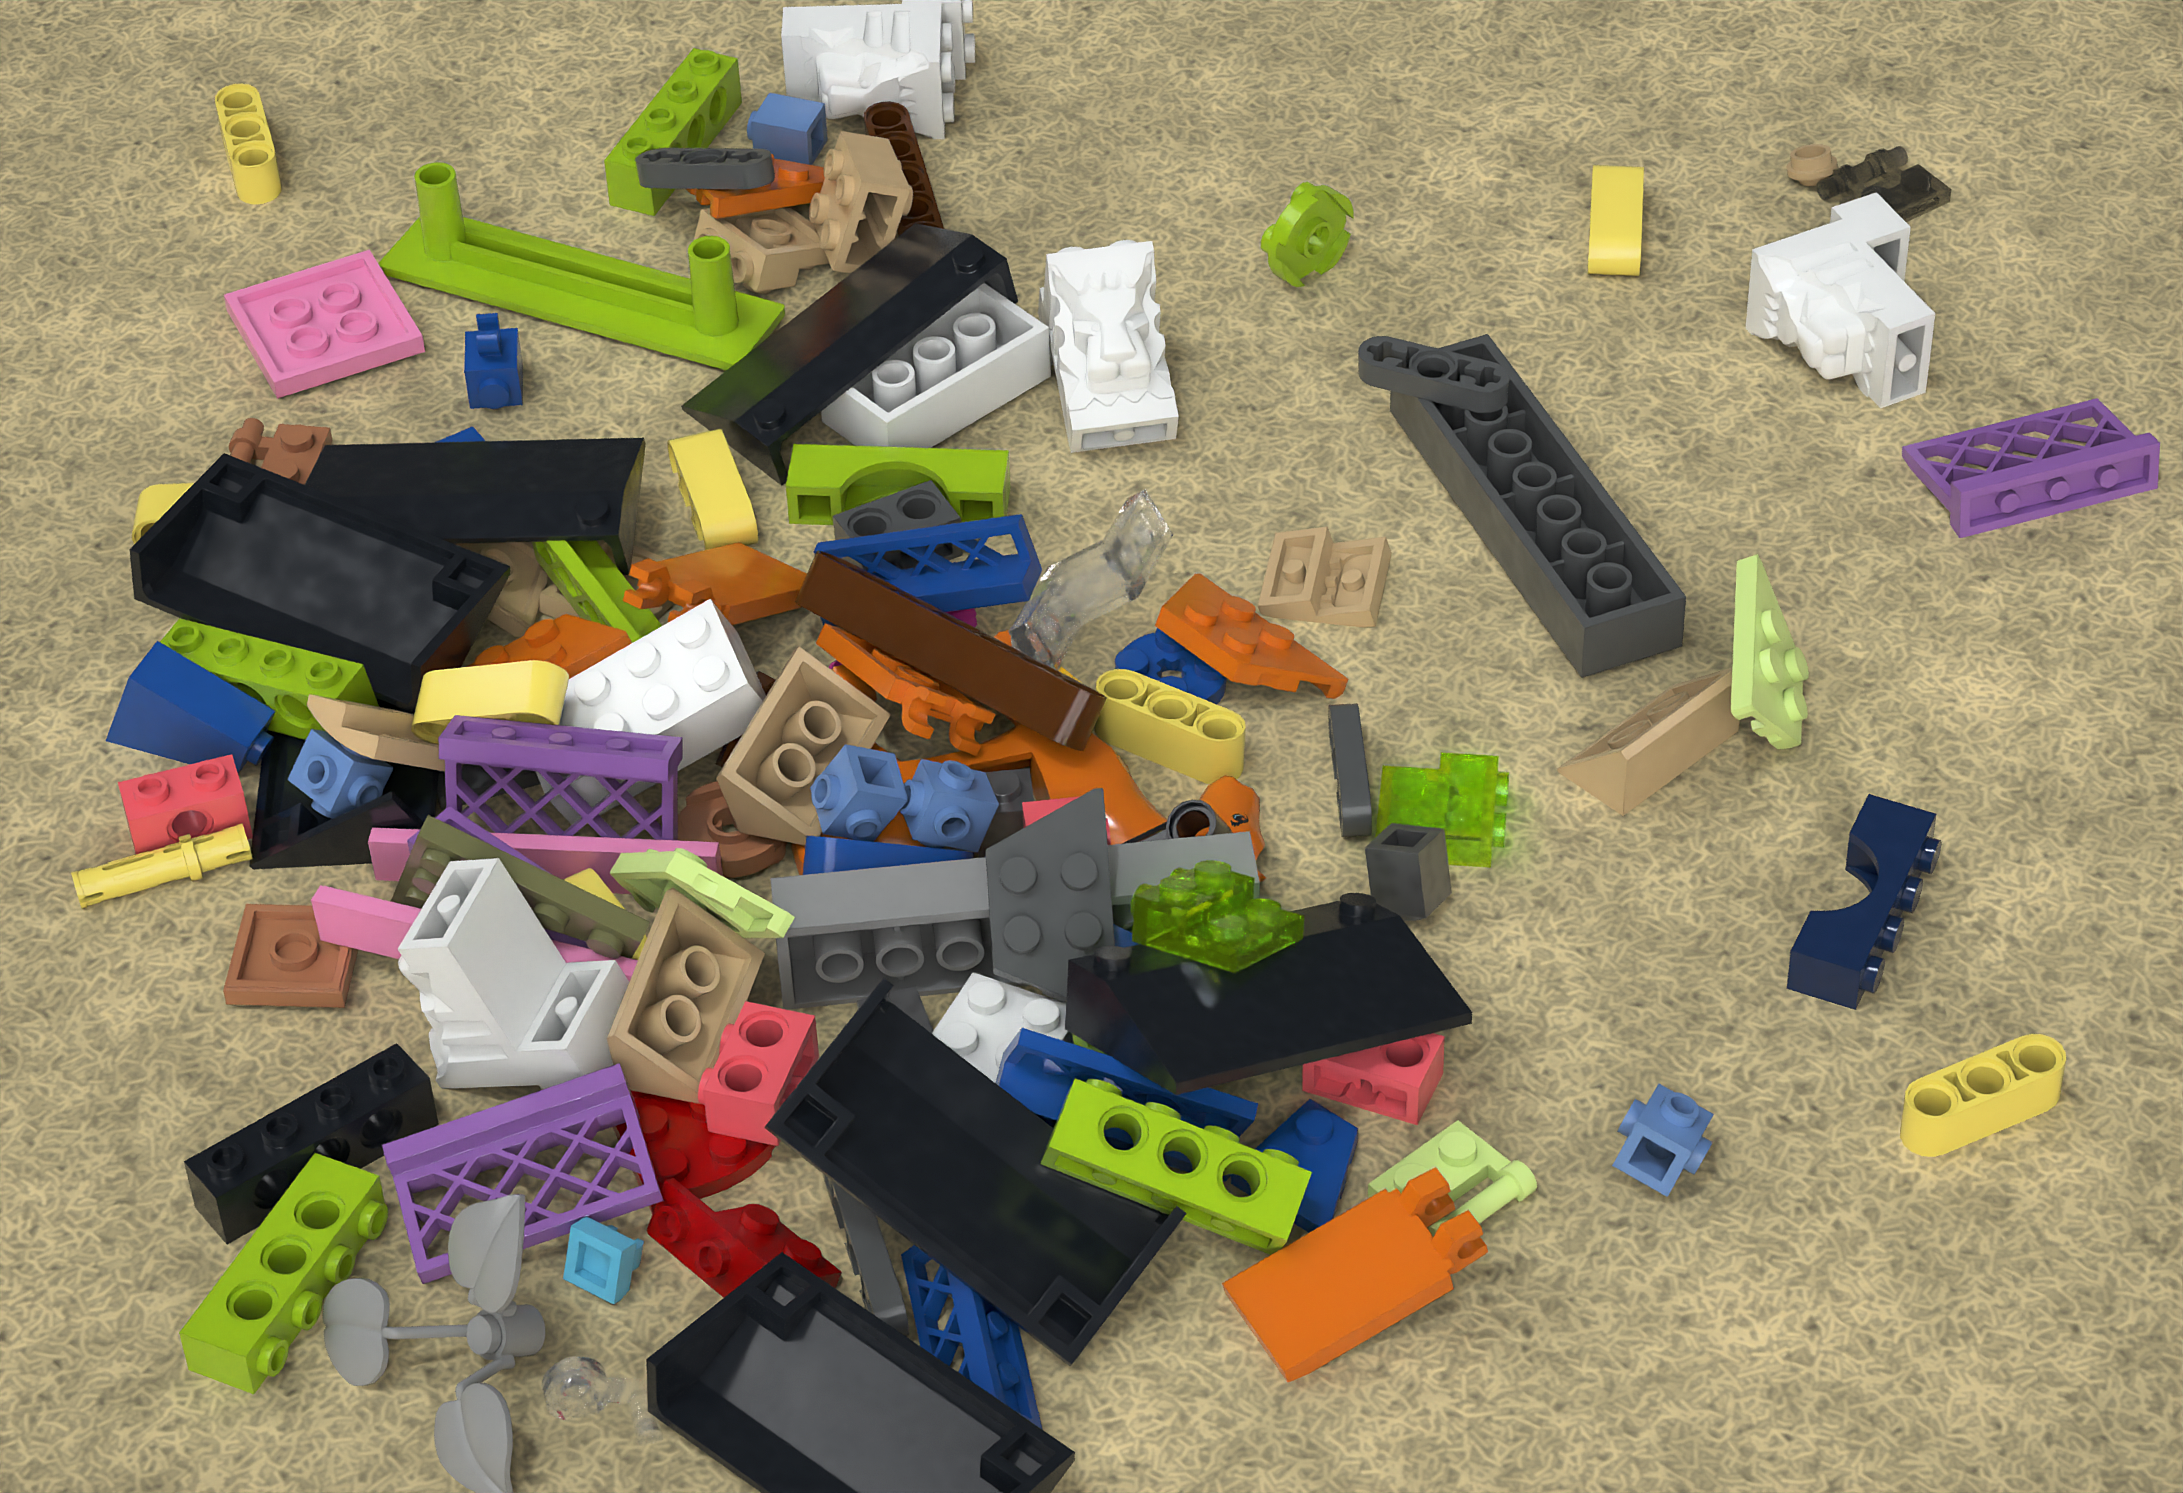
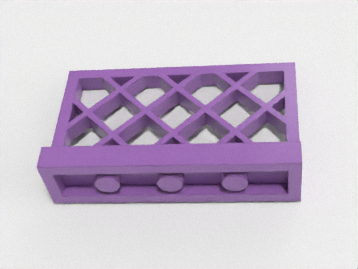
M2098 398L1902 446V457L1910 469L1949 510L1950 525L1959 538L2158 489L2160 442L2150 432L2135 436ZM2092 417L2098 426L2091 427L2071 422ZM2036 431L2039 433L2050 435V437L2047 440L2042 438L2025 436L2023 434ZM2068 439L2085 442L2086 445L2081 446L2070 443L2061 442V440ZM1987 443L2001 447V449L1997 452L1975 448L1974 446ZM2013 451L2035 454L2037 457L2030 458L2013 455L2012 453ZM1941 456L1951 459V462L1946 464L1929 461L1926 458ZM1964 463L1985 466L1988 469L1984 471L1962 466Z
M455 715L438 737L439 759L445 760L446 808L450 806L465 817L475 812L495 833H514L529 818H532L548 835L573 836L588 823L601 837L633 839L645 829L655 840H678V765L683 759V737ZM462 764L480 765L496 782L478 796L462 780ZM503 768L511 769L508 772H506ZM522 770L538 771L553 788L535 802L513 778ZM559 773L568 775L563 778ZM580 775L595 777L610 792L593 808L569 785ZM616 779H621V780H625V781H623V782L620 784ZM637 781L662 784V803L650 813L627 791ZM501 788L525 811L508 826L485 803ZM558 794L581 816L580 819L565 831L542 809ZM462 800L468 805L463 811ZM614 800H617L638 821L622 837L599 815ZM661 815H662V827H661V825L656 821V819H657L659 816H661Z
M620 1063L382 1145L387 1166L393 1176L416 1270L422 1284L452 1274L448 1253L429 1259L427 1248L440 1229L450 1232L455 1218L449 1216L464 1194L482 1201H488L510 1195L523 1174L546 1181L532 1203L525 1202L523 1249L569 1234L571 1225L586 1216L601 1223L664 1201L639 1121L640 1116ZM626 1122L627 1129L614 1148L592 1141L597 1132ZM559 1145L569 1147L555 1169L533 1162L538 1152ZM632 1148H634L636 1157L629 1154ZM583 1153L605 1161L591 1183L569 1175ZM501 1165L509 1168L494 1190L473 1182L476 1176L483 1171ZM620 1166L640 1173L644 1185L621 1193L606 1189ZM440 1186L449 1188L435 1210L420 1206L414 1202L413 1193ZM560 1187L583 1195L572 1210L561 1214L546 1210ZM420 1221L425 1222V1225L423 1226L422 1229H421Z

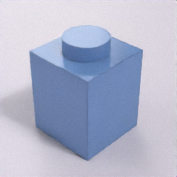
M769 93L758 111L754 110L748 120L747 137L753 141V149L769 150L775 159L812 165L828 140L825 103Z

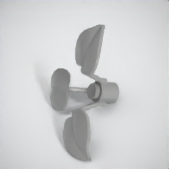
M512 1194L471 1204L456 1216L452 1224L448 1242L451 1273L459 1285L470 1288L468 1293L469 1303L483 1309L467 1325L388 1327L390 1303L387 1292L378 1283L367 1278H351L341 1281L328 1293L323 1305V1323L326 1326L324 1329V1342L328 1356L338 1373L353 1386L373 1384L384 1374L389 1360L387 1339L467 1337L468 1345L474 1353L484 1359L493 1360L459 1382L455 1388L457 1400L443 1403L438 1408L435 1416L434 1439L440 1463L456 1481L475 1493H514L510 1477L513 1432L509 1408L504 1397L496 1388L482 1382L501 1370L513 1369L515 1357L535 1355L540 1351L545 1340V1324L538 1309L528 1304L516 1305V1302L512 1301L518 1287L525 1227V1195Z

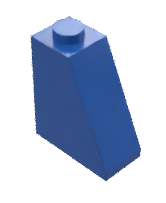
M157 641L129 676L106 741L187 764H194L232 754L239 774L248 761L257 766L271 746L274 736L267 733L275 710Z

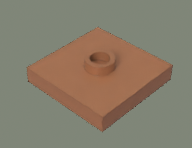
M246 904L223 989L226 1005L345 1008L358 949L321 941L313 906Z

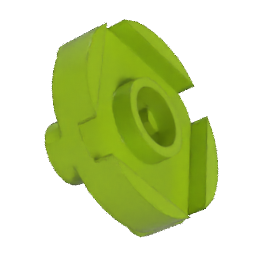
M1303 182L1298 185L1291 196L1290 203L1283 210L1276 224L1269 226L1261 239V249L1268 254V264L1273 274L1292 286L1302 287L1305 285L1300 279L1315 270L1322 275L1336 265L1343 255L1351 233L1344 230L1346 215L1354 219L1352 203L1345 195L1327 185L1315 186L1309 182Z

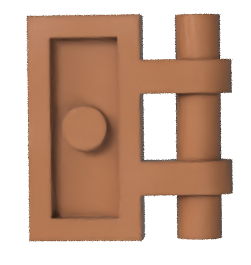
M248 418L244 421L242 428L237 429L233 433L229 443V451L231 453L230 456L251 463L252 459L264 460L261 468L305 485L324 446L331 445L333 440L330 428L301 424H279L274 437H262L264 431L263 423L256 418Z

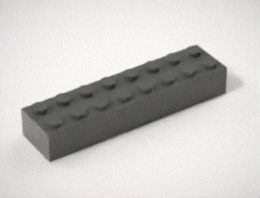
M1488 334L1438 349L1502 365L1509 373L1508 402L1502 409L1491 413H1478L1390 391V412L1581 678L1682 647L1686 606L1685 594ZM1439 371L1421 373L1422 376L1429 378H1438L1446 375Z

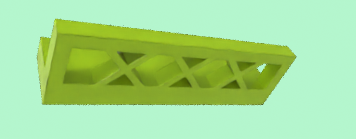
M557 540L532 542L537 562L580 618L624 630L633 643L662 627V624L649 608L639 609L623 601L625 590L634 589L597 541Z

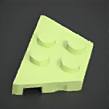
M1757 554L1738 560L1736 567L1731 713L1738 720L1750 716L1754 717L1755 720L1751 721L1752 731L1760 737L1765 736L1769 743L1777 749L1801 745L1802 720L1808 716L1807 705L1803 696V681L1809 677L1808 666L1800 648L1795 647L1763 563Z
M682 848L662 852L648 849L646 852L621 853L610 871V875L633 895L634 900L645 911L653 913L656 907L659 909L665 892L674 888L743 938H784L795 918L789 912L710 870L700 857Z

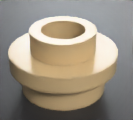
M1810 144L1794 149L1790 153L1791 161L1786 166L1788 177L1798 180L1803 186L1823 184L1829 180L1830 175L1838 170L1837 159L1831 155L1830 147L1822 144Z

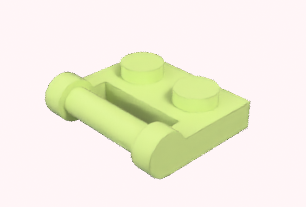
M1457 1120L1368 1184V1198L1385 1188L1388 1192L1397 1188L1402 1193L1409 1180L1435 1167L1448 1182L1451 1192L1447 1194L1453 1202L1487 1177L1494 1182L1450 1215L1441 1218L1427 1227L1434 1237L1440 1224L1467 1210L1471 1212L1480 1224L1514 1198L1520 1202L1535 1192L1537 1182L1534 1174L1524 1163L1518 1160L1509 1161Z

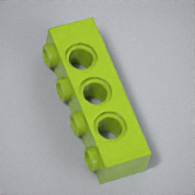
M696 48L691 50L604 160L610 206L655 216L675 189L642 187L639 183L635 158L646 151L659 148H708L742 104L738 58L717 54L710 50Z
M181 618L178 619L160 641L162 644L275 710L268 728L270 731L305 740L311 729L325 731L307 707L309 694L379 707L365 667L360 663Z
M1074 1079L1040 1164L1166 1214H1169L1178 1206L1187 1213L1182 1219L1183 1221L1269 1255L1283 1248L1289 1238L1312 1174L1311 1171L1298 1167L1299 1162L1293 1156L1275 1149H1265L1263 1152L1240 1144L1239 1137L1224 1128L1205 1126L1202 1129L1180 1120L1181 1115L1166 1105L1148 1102L1144 1106L1121 1097L1122 1092L1120 1089L1108 1082L1098 1079H1088L1086 1082ZM1120 1128L1126 1131L1131 1136L1134 1147L1129 1150L1113 1148L1106 1141L1104 1130ZM1168 1151L1183 1153L1192 1164V1172L1180 1174L1172 1171L1165 1164L1163 1153ZM1228 1174L1243 1177L1250 1185L1251 1195L1248 1197L1232 1195L1225 1188L1222 1177Z
M314 1153L179 1332L188 1370L251 1394L256 1393L267 1376L274 1377L282 1370L287 1360L291 1343L302 1329L309 1330L315 1325L320 1316L324 1298L335 1284L350 1277L357 1253L368 1239H377L386 1225L388 1207L384 1201L379 1175Z

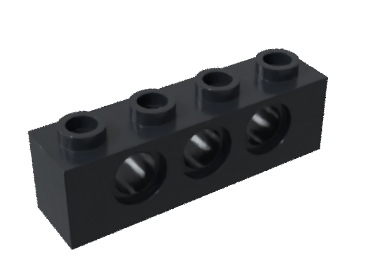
M396 1043L185 1160L184 1165L195 1208L228 1245L261 1225L314 1153L361 1169L384 1156L382 1145L439 1125L430 1077Z

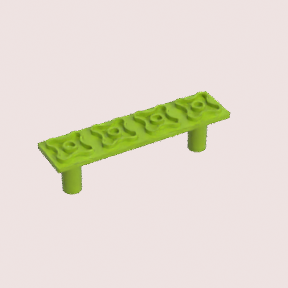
M442 162L423 165L415 172L414 178L420 217L378 263L384 274L389 277L726 371L764 342L785 316L784 304L735 291L730 245L721 237L704 236L690 243L688 247L690 278L682 277L463 217L456 171L451 165Z

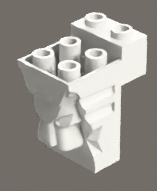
M902 0V4L783 7L781 38L786 95L825 103L827 119H839L853 115H862L864 117V112L873 104L888 101L896 102L905 106L908 110L914 132L923 134L933 140L945 139V123L954 122L955 80H966V63H975L974 33L965 34V23H973V0Z
M1876 192L1832 207L1829 224L1752 249L1746 329L1751 335L1759 338L1780 339L1788 347L1798 346L1802 359L1806 361L1809 367L1816 368L1824 379H1834L1852 374L1860 391L1866 397L1869 396L1880 408L1926 393L1935 312L1904 282L1911 227Z
M1121 240L1107 247L1092 249L1067 247L1057 253L1046 254L1045 284L1039 291L1038 315L1040 322L1049 327L1050 364L1054 365L1071 453L1176 439L1179 415L1165 359L1164 334L1159 333L1160 304L1154 302L1156 274L1152 241L1137 243L1133 240Z
M499 858L450 861L398 947V951L401 954L398 960L399 969L420 991L422 1012L432 1026L429 1032L430 1049L438 1072L436 1082L440 1088L539 1085L543 1090L613 1066L607 1037L629 984V980L616 960L566 963Z

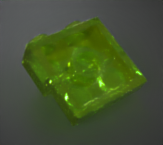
M1443 752L1440 755L1439 769L1383 765L1375 838L1391 823L1443 828L1445 831L1448 865L1491 868L1493 847L1504 848L1506 813L1495 811L1496 806L1507 807L1509 772L1498 771L1499 756Z
M1206 860L1196 863L1195 867L1190 870L1181 867L1174 869L1169 877L1160 880V884L1156 886L1144 883L1136 889L1131 900V914L1133 916L1132 942L1236 973L1302 940L1305 916L1283 910L1279 902L1271 899H1253L1254 877L1231 871V866L1225 862Z

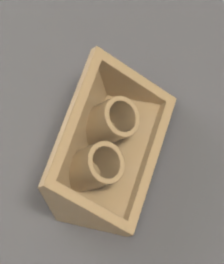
M800 646L793 651L716 779L740 833L805 846L806 836H820L822 832L816 808L811 798L810 787L815 779L825 770L845 744L871 749L891 714Z
M1732 668L1672 685L1557 768L1558 772L1624 816L1739 731L1740 720L1736 719L1731 713Z
M674 888L665 892L608 1034L607 1042L613 1065L620 1063L630 1090L700 1104L698 1101V1089L702 1074L706 1068H714L719 1057L720 1041L724 1028L728 1023L735 1024L745 1001L749 997L765 953Z

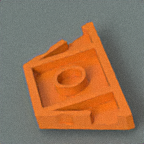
M771 154L775 180L768 185L753 189L686 190L690 194L695 195L696 200L701 205H710V215L719 219L811 203L814 194L821 192L825 180L824 167L775 159L774 155Z
M1200 573L1194 574L1160 610L1155 626L1232 682L1254 686L1265 685L1278 690L1296 692L1301 680L1308 681L1319 688L1326 698L1332 699L1342 695L1349 679L1294 640L1295 636L1290 630L1283 626L1269 623L1255 613L1256 608L1252 603L1240 597L1231 596Z
M564 614L555 620L544 619L533 624L526 630L524 636L505 646L496 645L487 648L475 658L473 663L466 667L538 660L560 666L567 671L570 679L633 642L624 630Z

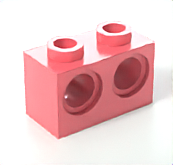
M745 1001L735 1024L728 1023L724 1028L720 1041L719 1057L714 1068H706L700 1080L698 1101L700 1104L705 1105L709 1132L779 1146L781 1140L765 1129V1126L819 1059L815 1015Z
M1431 1033L1303 1064L1302 1091L1418 1125L1443 1075L1445 1036Z

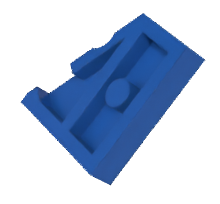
M1312 1099L1305 1102L1255 1148V1150L1263 1152L1265 1149L1285 1152L1299 1162L1298 1167L1312 1172L1294 1221L1295 1225L1308 1233L1334 1219L1339 1199L1341 1200L1346 1184L1348 1167L1352 1163L1358 1142L1357 1127ZM1231 1174V1184L1246 1194L1251 1195V1188L1248 1182L1239 1175Z

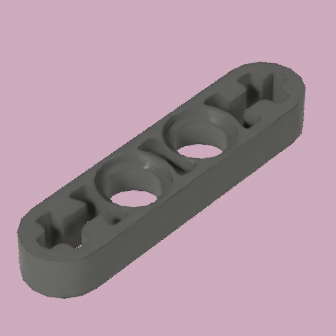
M823 1174L839 1228H845L847 1243L844 1244L854 1275H860L862 1289L860 1294L865 1309L904 1336H909L908 1318L903 1296L876 1215Z

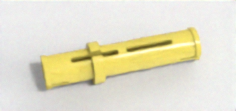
M240 823L218 832L191 838L190 834L178 837L179 842L167 845L166 847L142 852L97 867L71 872L81 909L101 901L125 896L174 880L190 877L191 881L203 878L202 873L253 859L243 824Z

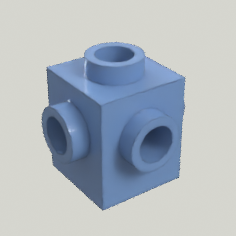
M311 729L287 780L313 799L311 806L314 810L334 819L382 796L383 789L393 771V767L385 761L372 759L354 752L335 740L327 731Z
M847 744L842 747L810 787L812 803L816 808L822 833L853 840L874 842L908 801L894 753Z
M921 759L912 780L909 779L904 783L908 801L900 809V813L905 818L913 840H917L931 848L947 846L978 853L999 806L986 773L970 769L968 766L957 761L948 760L939 763Z
M1658 1084L1647 1104L1635 1099L1617 1131L1626 1136L1627 1139L1612 1166L1668 1197L1682 1170L1685 1169L1695 1175L1713 1142L1702 1135L1714 1114L1698 1106L1689 1096L1673 1092L1665 1086Z

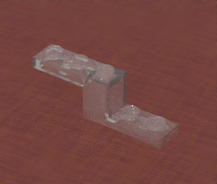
M1146 489L1127 498L1103 540L1046 569L1035 587L1030 600L1026 602L1009 630L1013 648L1057 670L1082 625L1140 596L1174 535Z

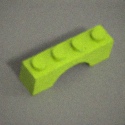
M793 444L786 481L789 524L834 525L833 516L930 480L960 516L961 522L1007 516L1011 489L1009 450Z

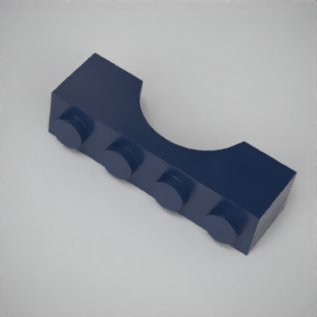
M1868 794L1849 833L1845 870L1860 880L1870 894L1860 902L1846 908L1829 911H1810L1790 951L1787 989L1856 1010L1865 991L1870 993L1877 991L1885 967V959L1881 958L1884 951L1891 953L1896 951L1904 928V919L1900 918L1902 912L1913 913L1915 911L1923 887V879L1919 877L1922 872L1932 874L1938 862L1942 841L1933 838L1936 813Z

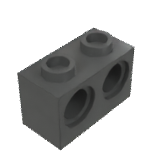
M931 480L833 516L835 540L961 523L960 516ZM952 543L937 544L933 551L947 560L963 555V549ZM901 550L886 551L882 558L900 569L914 568L918 562L917 559ZM850 557L841 558L864 570L868 568Z

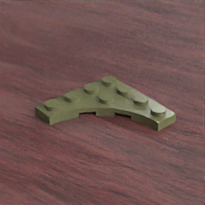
M430 815L427 816L415 840L391 902L422 909L450 861L499 858L544 929L585 941L587 946L594 952L608 958L617 959L620 956L633 957L650 924L649 921Z

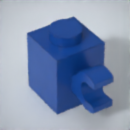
M498 313L476 314L478 331H465L464 373L470 409H499L504 406L523 405V361L518 328L500 329Z

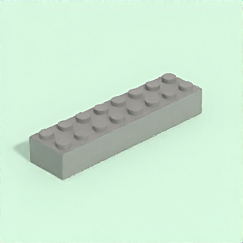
M1250 831L1108 845L1113 924L1152 942L1260 918V882ZM986 857L770 878L773 904L795 917L784 938H776L783 1009L857 1003L858 999L869 997L883 978L894 985L891 991L916 985L920 996L959 993L973 972L1016 987L1029 986V984L1019 985L993 974Z

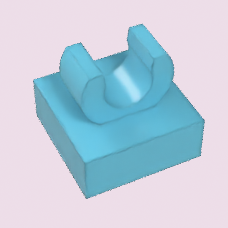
M586 1216L571 1225L563 1279L614 1305L630 1290L632 1271L640 1266L644 1241L639 1238L633 1240L617 1232V1227L613 1225L605 1226Z

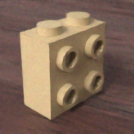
M840 131L835 149H829L826 154L823 169L825 180L821 192L815 193L811 200L809 218L810 222L815 225L820 238V247L825 250L832 270L852 273L898 237L897 229L901 217L907 216L911 209L913 190L908 185L902 171L901 162L897 159L889 139Z

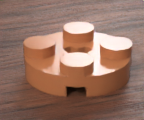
M718 781L703 785L686 797L687 806L678 815V841L719 842L723 877L735 878L751 875L770 865L779 863L784 858L788 842L739 832ZM733 824L738 831L723 832V826Z

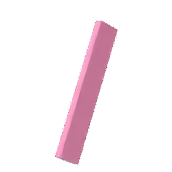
M372 827L368 845L376 880L399 881L410 855L407 840L420 829ZM491 833L562 880L587 868H592L612 893L631 894L610 875V871L621 853L646 852L648 849L662 852L682 848L700 857L707 864V868L723 876L719 842Z
M321 885L311 899L321 941L396 959L401 957L398 947L421 911L420 908ZM552 940L566 963L616 960L629 982L638 960L623 956L617 959L608 958L589 948Z

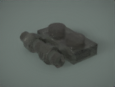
M1896 146L1890 150L1884 148L1875 150L1867 154L1863 162L1854 166L1844 164L1833 169L1832 175L1817 183V192L1823 200H1829L1837 195H1842L1844 198L1840 199L1839 205L1877 192L1905 222L1949 203L1952 189L1919 164L1902 171L1899 167L1907 164L1908 155L1901 146ZM1875 178L1880 181L1869 187L1864 185V183Z

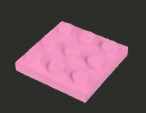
M370 250L224 294L228 314L277 399L425 352L423 335Z

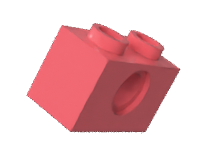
M232 754L118 782L135 854L179 842L178 837L190 834L191 838L218 832L240 823L243 824L247 840L253 838L244 792Z

